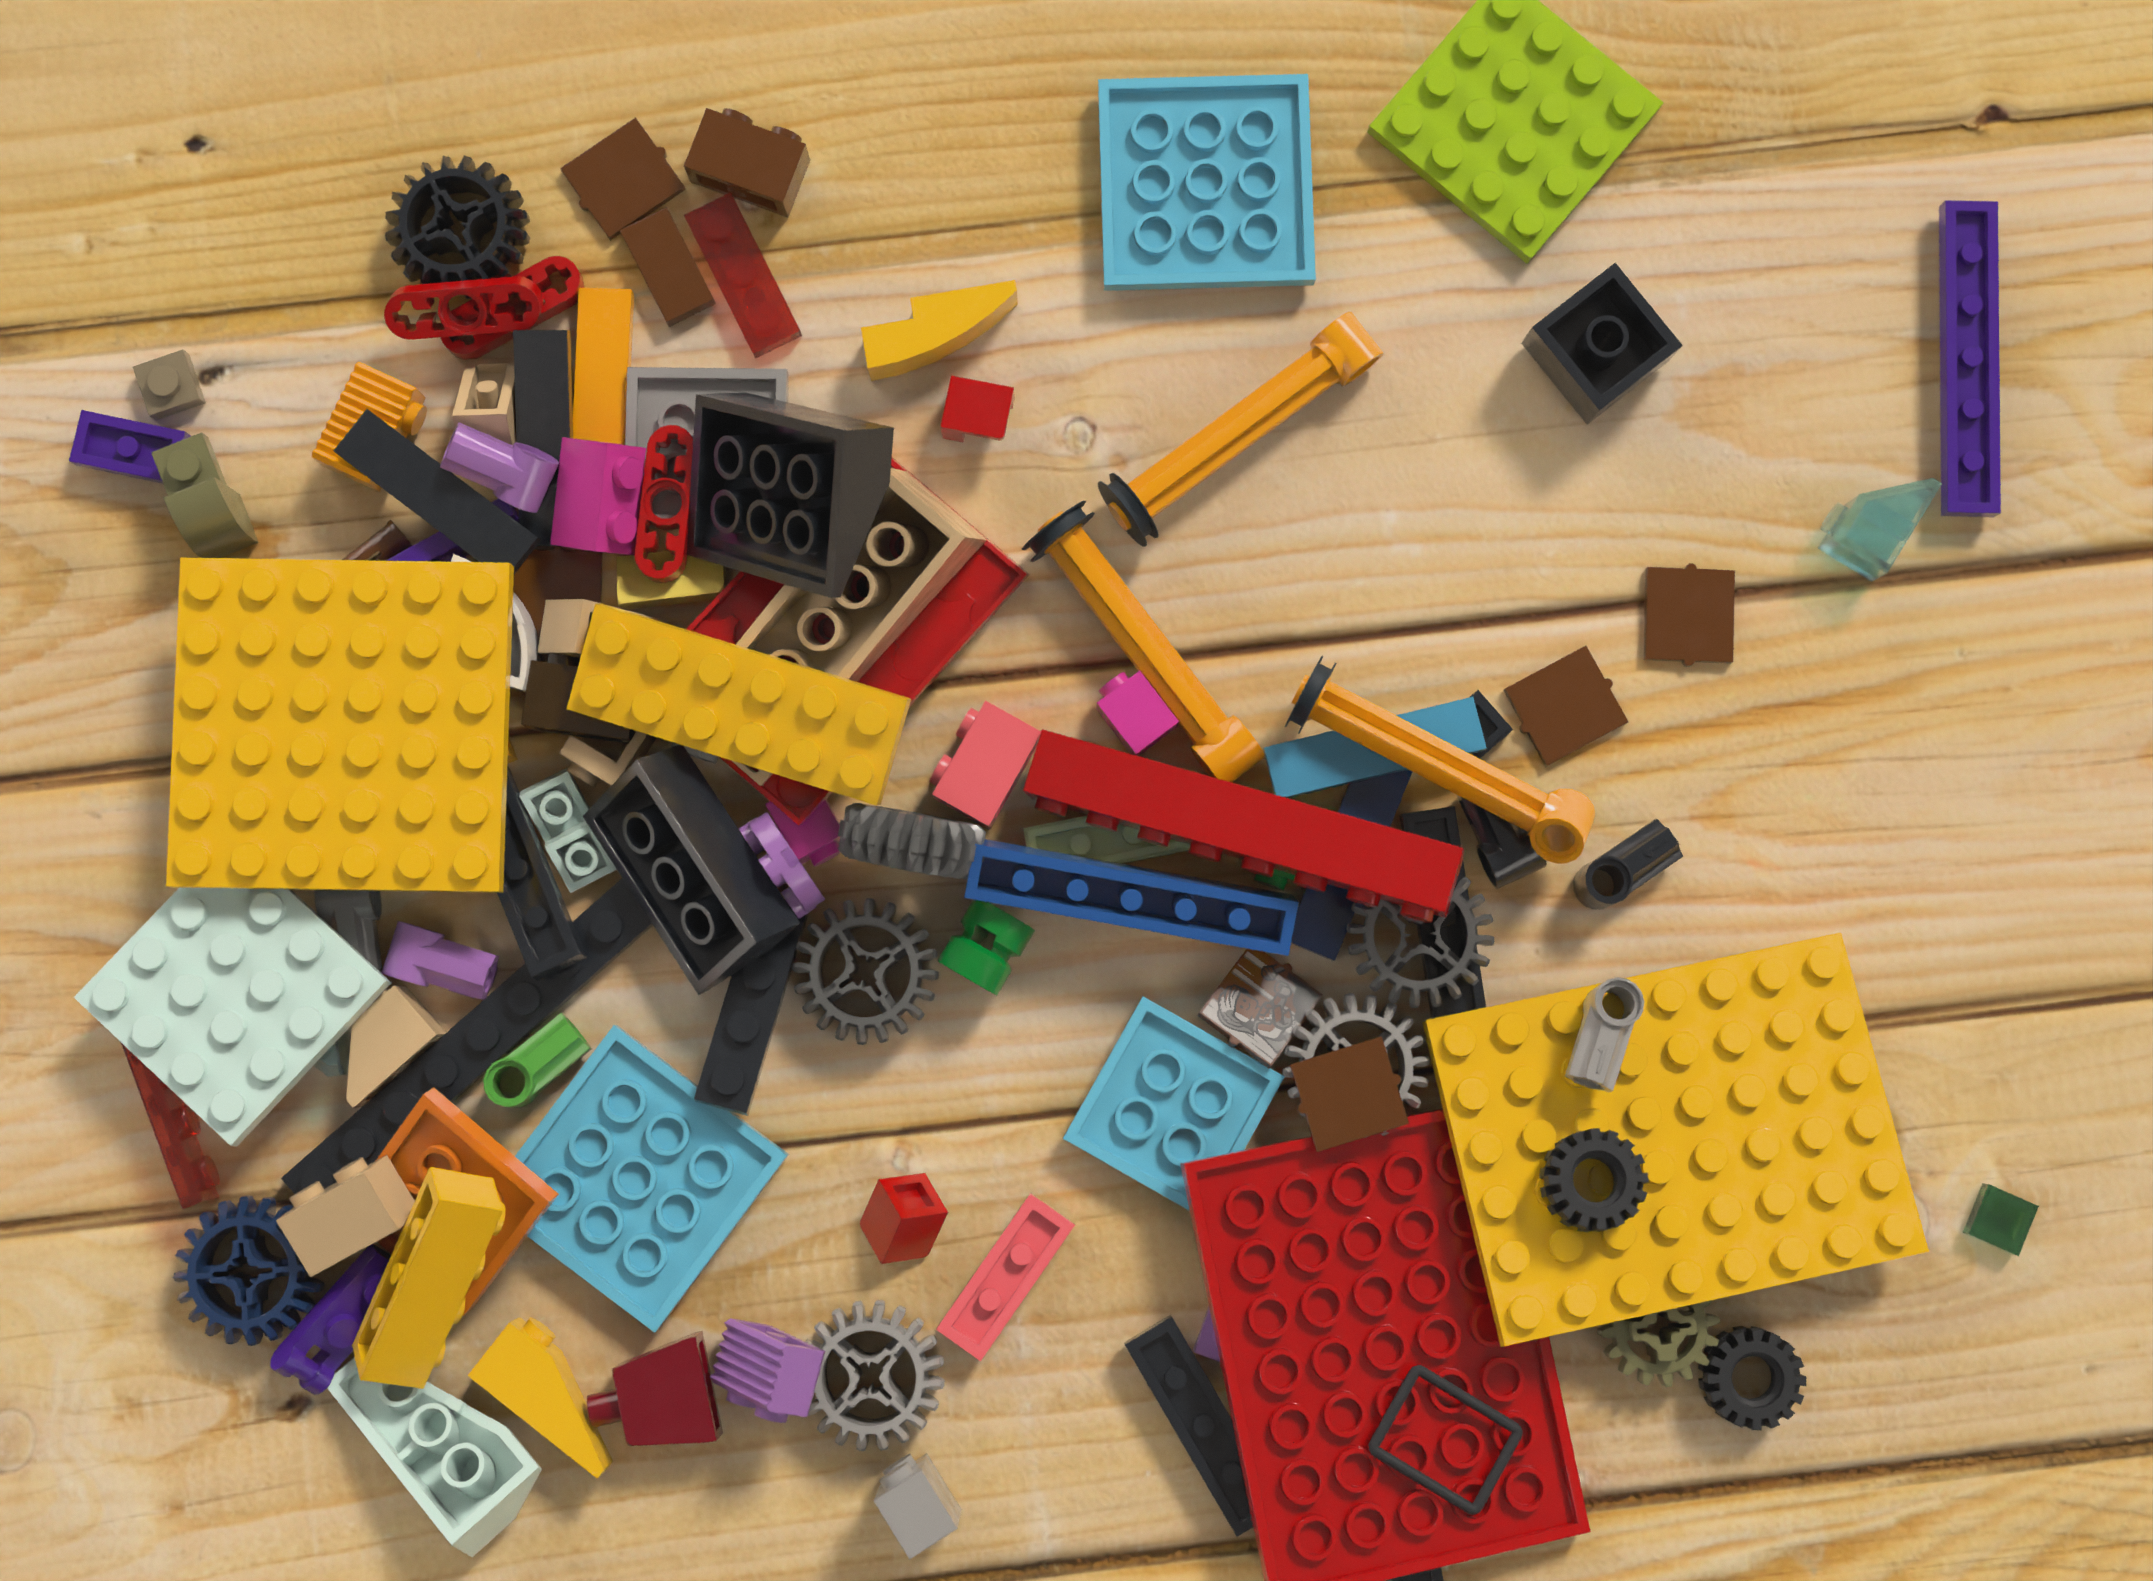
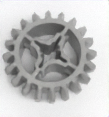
M1348 993L1344 995L1343 999L1344 1011L1339 1012L1336 1002L1332 998H1328L1323 1001V1006L1328 1016L1325 1019H1322L1313 1009H1309L1305 1013L1306 1019L1314 1026L1310 1032L1303 1027L1294 1026L1292 1033L1295 1037L1304 1041L1301 1049L1295 1046H1286L1283 1053L1289 1057H1299V1061L1312 1058L1320 1040L1327 1045V1049L1330 1052L1338 1050L1339 1047L1351 1046L1334 1029L1335 1026L1341 1023L1362 1021L1377 1027L1382 1031L1378 1037L1382 1036L1386 1052L1388 1053L1387 1050L1394 1046L1397 1053L1398 1075L1401 1078V1082L1397 1086L1402 1101L1414 1108H1418L1421 1104V1100L1417 1096L1408 1093L1410 1085L1425 1088L1428 1086L1429 1080L1427 1078L1413 1076V1067L1429 1065V1057H1412L1411 1049L1421 1046L1425 1039L1423 1035H1415L1408 1039L1404 1037L1403 1033L1414 1023L1411 1017L1406 1016L1395 1025L1391 1022L1397 1009V1005L1394 1003H1387L1379 1015L1375 1013L1377 1006V997L1375 995H1367L1363 1002L1362 1010H1357L1355 995ZM1289 1066L1282 1069L1283 1076L1293 1077ZM1296 1086L1287 1090L1289 1098L1299 1097ZM1383 1131L1384 1133H1382V1136L1388 1134L1389 1132Z
M861 1300L855 1301L852 1305L854 1319L850 1321L841 1308L833 1310L832 1318L837 1329L833 1330L827 1323L820 1321L814 1329L817 1335L824 1340V1343L821 1344L809 1339L805 1341L808 1344L814 1345V1347L825 1350L814 1391L817 1399L811 1402L808 1416L814 1415L823 1409L827 1415L821 1420L817 1429L819 1432L825 1433L833 1422L838 1424L842 1428L838 1432L835 1442L841 1446L846 1442L850 1431L858 1433L856 1441L858 1451L866 1450L869 1434H876L877 1446L880 1450L888 1449V1431L890 1430L894 1431L901 1443L907 1442L910 1438L909 1430L905 1425L907 1420L920 1430L927 1424L925 1416L918 1410V1407L920 1406L930 1411H936L939 1401L925 1393L926 1389L940 1390L943 1389L945 1383L944 1378L928 1375V1370L938 1369L944 1364L943 1356L934 1355L926 1357L924 1353L936 1345L937 1339L935 1335L926 1336L918 1341L914 1335L921 1330L924 1321L917 1317L912 1321L908 1329L905 1328L900 1322L905 1316L906 1308L901 1305L894 1311L892 1319L884 1318V1300H877L875 1302L873 1316H866L865 1306ZM861 1331H877L890 1335L893 1339L880 1351L871 1353L865 1352L856 1344L852 1346L845 1337ZM905 1350L909 1352L916 1372L915 1390L910 1400L900 1391L901 1387L892 1376V1365ZM831 1351L842 1359L840 1363L846 1368L850 1378L849 1386L837 1400L833 1397L827 1381V1363ZM889 1355L890 1358L885 1362L879 1376L884 1386L881 1385L875 1388L872 1382L870 1388L863 1386L855 1395L852 1394L858 1386L859 1379L863 1373L858 1365L867 1362L869 1368L872 1362L879 1364L885 1356ZM873 1398L882 1402L886 1407L890 1405L897 1412L886 1417L871 1419L851 1414L849 1410L861 1400Z

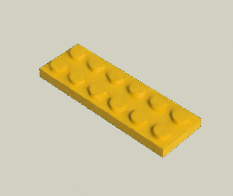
M595 604L567 709L878 806L881 804L911 698L605 604Z

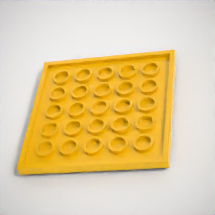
M180 558L166 887L503 893L514 566L511 563Z

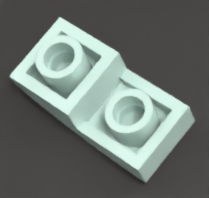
M567 767L520 791L519 797L544 839L546 851L568 890L572 893L615 871L616 867L582 817L590 807L572 774L567 771Z

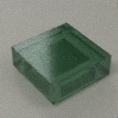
M1982 1183L1963 1233L2009 1254L2019 1256L2039 1206L1990 1184Z

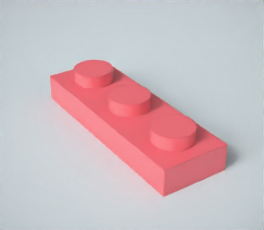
M1030 1193L936 1330L981 1361L1075 1224Z

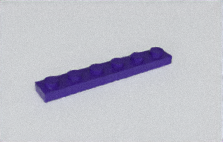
M1945 200L1939 206L1941 516L1995 517L2001 514L1998 201Z

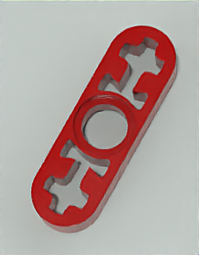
M550 256L514 275L530 279L541 291L552 284L549 277L552 273L558 271L562 277L571 275L565 281L568 289L564 293L559 294L554 288L542 292L545 304L536 323L526 330L538 326L578 302L579 288H584V280L576 265L568 258ZM512 292L511 295H519V292ZM487 293L490 300L489 318L492 319L495 318L494 313L499 304H492L493 294ZM471 299L451 310V313L459 320L471 321L479 316V307L475 300ZM513 331L473 335L475 341L467 346L461 339L454 341L458 336L440 338L445 347L455 357L462 360L478 359L513 339Z
M520 276L407 285L400 287L391 295L384 309V319L392 333L407 340L526 330L533 326L539 318L543 307V295L540 288L533 281ZM512 292H519L521 301H530L531 303L526 306L523 315H516V310L513 306L497 307L494 313L495 318L491 319L489 318L490 300L487 293L493 294L492 304L508 302ZM457 295L471 297L479 307V316L471 321L457 319L450 311V299ZM434 297L439 298L438 316L441 323H436L437 312L421 314L416 324L410 323L407 315L398 314L405 301H411L414 310H429L435 302Z
M666 425L658 428L650 436L646 450L635 561L638 568L648 579L658 583H667L677 579L683 573L687 563L686 552L693 437L686 429L677 425ZM671 439H678L682 449L687 450L686 455L676 457L674 473L677 477L685 476L684 483L672 478L655 479L656 473L667 476L668 461L659 451L660 448H668L671 444ZM664 490H673L680 494L682 499L680 511L671 518H660L652 510L654 497ZM650 525L662 530L679 529L678 536L667 532L666 549L675 555L674 561H666L663 565V570H656L655 564L647 559L648 553L658 551L660 535L656 531L649 532Z

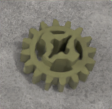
M1713 1300L1688 1305V1311L1670 1309L1603 1325L1597 1328V1334L1602 1337L1612 1338L1613 1341L1603 1352L1611 1359L1622 1356L1623 1358L1620 1361L1618 1370L1627 1376L1638 1367L1637 1377L1638 1381L1642 1384L1649 1386L1654 1374H1657L1660 1384L1670 1387L1672 1386L1674 1372H1677L1681 1377L1689 1381L1693 1378L1692 1370L1689 1366L1693 1361L1707 1366L1710 1362L1706 1355L1701 1352L1704 1345L1718 1346L1719 1340L1707 1334V1328L1720 1323V1319L1718 1316L1705 1313L1704 1308ZM1657 1314L1665 1319L1677 1322L1669 1323L1667 1327L1660 1328V1337L1647 1330L1639 1329L1648 1328L1649 1324L1656 1323ZM1687 1335H1691L1685 1348L1677 1355L1678 1346ZM1627 1341H1641L1644 1343L1647 1355L1650 1356L1651 1361L1638 1357L1631 1350Z

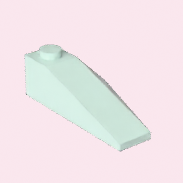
M354 1357L334 1374L330 1385L327 1387L448 1542L471 1557L476 1555L516 1518L542 1470L509 1428L429 1382H426L424 1389L362 1381L359 1378Z

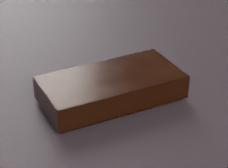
M667 207L620 230L669 327L716 304Z

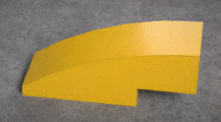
M1015 280L912 297L910 302L913 319L861 327L871 381L908 373L937 362L970 344L995 326L1018 305Z

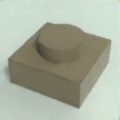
M182 349L133 366L148 415L154 420H159L206 403L190 354Z

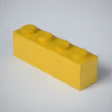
M429 1167L352 1344L360 1380L424 1389L433 1367L438 1368L442 1363L446 1348V1338L452 1324L460 1322L464 1313L465 1295L472 1280H477L481 1276L485 1264L487 1246L492 1235H498L504 1224L505 1205L500 1201L493 1178Z

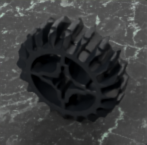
M443 155L440 162L441 170L434 171L429 163L422 162L421 171L425 175L423 178L417 181L414 176L405 175L404 182L410 190L407 194L392 192L391 198L400 209L385 212V219L390 225L395 227L385 233V239L391 246L396 247L391 253V257L397 265H405L403 274L410 282L421 279L420 284L490 279L497 274L501 278L512 277L505 265L508 261L514 264H523L524 257L514 246L530 244V236L526 231L520 229L530 223V216L526 210L519 209L524 203V199L518 190H510L512 182L506 174L502 173L495 177V169L488 162L482 163L476 169L472 158L465 155L461 159L458 168H455L450 157ZM469 192L484 196L487 200L481 203L477 200L465 204L457 203L452 200L450 194ZM434 204L435 215L429 223L421 227L422 233L419 234L423 217ZM450 211L453 212L458 221H462L461 224L465 228L462 234L466 240V245L462 243L457 235L453 234L454 231L451 226L454 222L449 214ZM497 222L493 240L484 252L481 253L480 243L483 236L494 229L493 223ZM436 252L439 256L449 252H457L463 255L466 262L461 264H442L427 257ZM464 295L466 299H472L471 297Z

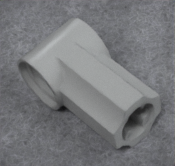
M1617 977L1605 981L1587 994L1583 1002L1584 1016L1564 1077L1590 1089L1612 1092L1614 1090L1634 1023L1640 1018L1644 1010L1643 994L1635 983L1628 979ZM1605 993H1613L1623 1002L1624 1014L1621 1019H1614L1604 1011L1602 999Z

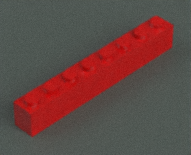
M1044 729L1041 731L1023 792L1031 799L1036 800L1034 808L1047 814L1065 818L1067 810L1086 814L1085 823L1099 829L1116 832L1119 824L1138 829V839L1163 847H1168L1170 839L1190 844L1188 853L1203 859L1220 862L1222 854L1242 859L1241 868L1249 872L1272 877L1274 869L1294 874V884L1311 890L1325 892L1327 884L1347 889L1346 898L1351 901L1371 907H1378L1380 899L1402 905L1400 909L1401 915L1427 923H1432L1434 915L1446 918L1464 858V848Z

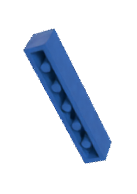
M987 839L981 845L975 844L974 862H972L969 869L964 898L1289 956L1299 904L1292 894Z

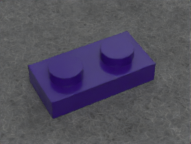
M81 410L69 462L76 466L163 484L151 452L189 438L191 435L181 430Z

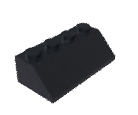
M679 744L637 759L582 816L698 995L707 992L771 950L800 924L683 745Z

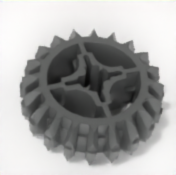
M853 803L846 806L844 819L840 821L838 850L845 857L875 865L928 875L968 879L970 866L974 862L975 844L981 845L984 843L986 832L979 825L883 806Z
M1467 877L1461 879L1454 889L1447 913L1448 916L1456 907L1464 921L1466 941L1460 958L1441 939L1440 926L1445 919L1444 917L1439 916L1432 925L1435 932L1429 934L1436 936L1433 944L1443 952L1442 955L1432 947L1428 948L1420 944L1415 949L1412 948L1405 957H1401L1400 953L1408 945L1405 938L1410 936V934L1404 933L1406 925L1397 917L1401 915V907L1398 904L1381 899L1378 907L1370 906L1368 908L1363 904L1353 903L1351 910L1358 915L1365 916L1364 925L1356 923L1347 924L1346 930L1350 934H1363L1364 943L1350 945L1348 952L1350 955L1366 952L1368 956V961L1356 967L1359 975L1366 974L1373 967L1379 973V976L1370 984L1371 990L1377 992L1385 981L1390 982L1394 985L1388 997V1000L1392 1003L1398 1001L1402 989L1411 991L1409 998L1411 1008L1419 1007L1420 992L1429 991L1430 1002L1433 1007L1441 1005L1439 988L1446 986L1453 999H1458L1462 996L1460 988L1454 982L1458 977L1461 976L1472 986L1478 982L1477 976L1469 971L1467 967L1471 962L1482 967L1488 966L1489 958L1477 954L1475 951L1477 945H1494V937L1478 935L1477 926L1491 924L1493 918L1491 914H1484L1475 918L1472 909L1480 906L1485 901V898L1482 894H1478L1469 901L1464 899L1461 894L1471 884ZM1380 911L1396 925L1401 935L1398 948L1385 963L1381 960L1374 942V927ZM1401 915L1409 923L1413 922L1418 926L1424 923L1423 921ZM1419 954L1433 957L1449 970L1438 978L1425 981L1410 980L1397 974L1412 957Z
M872 898L865 900L864 915H857L853 901H844L843 909L847 918L840 921L837 914L829 908L823 912L825 919L831 925L828 930L824 931L815 923H810L807 927L812 935L819 938L815 947L806 942H798L797 950L810 954L811 958L809 964L797 962L792 965L793 972L809 973V982L795 985V993L806 994L811 991L813 992L815 998L805 1003L802 1007L804 1013L810 1014L822 1007L825 1013L819 1018L816 1026L820 1030H825L834 1019L839 1021L835 1038L840 1041H844L848 1036L851 1026L857 1028L856 1042L859 1045L867 1043L868 1028H875L876 1037L880 1043L887 1042L889 1034L886 1024L891 1022L900 1034H905L909 1029L901 1016L906 1011L917 1020H921L925 1015L920 1008L913 1004L917 996L926 1001H933L935 998V993L922 989L921 984L922 979L931 981L939 979L938 971L932 969L923 970L922 965L923 961L937 958V951L935 949H926L919 952L917 947L918 944L924 942L929 937V933L926 929L918 930L912 936L906 932L915 921V917L911 913L904 915L898 924L894 923L892 920L896 914L897 906L891 902H888L884 907L880 917L875 915L876 902ZM859 927H877L889 931L899 941L880 951L866 952L859 942L855 940L850 930ZM836 940L846 959V967L843 974L825 988L822 975L823 962L827 951ZM852 947L859 957L866 956V962L869 963L873 957L877 961H881L890 955L887 960L879 964L880 967L874 972V977L877 980L875 983L881 991V996L875 987H866V981L863 980L860 985L851 982L843 987L858 972V966L855 963L857 959L851 951ZM908 955L911 968L910 981L903 997L896 1004L887 987L886 975L888 970L898 963V960ZM863 990L877 1003L882 1014L873 1017H857L841 1010L834 1002L851 992Z

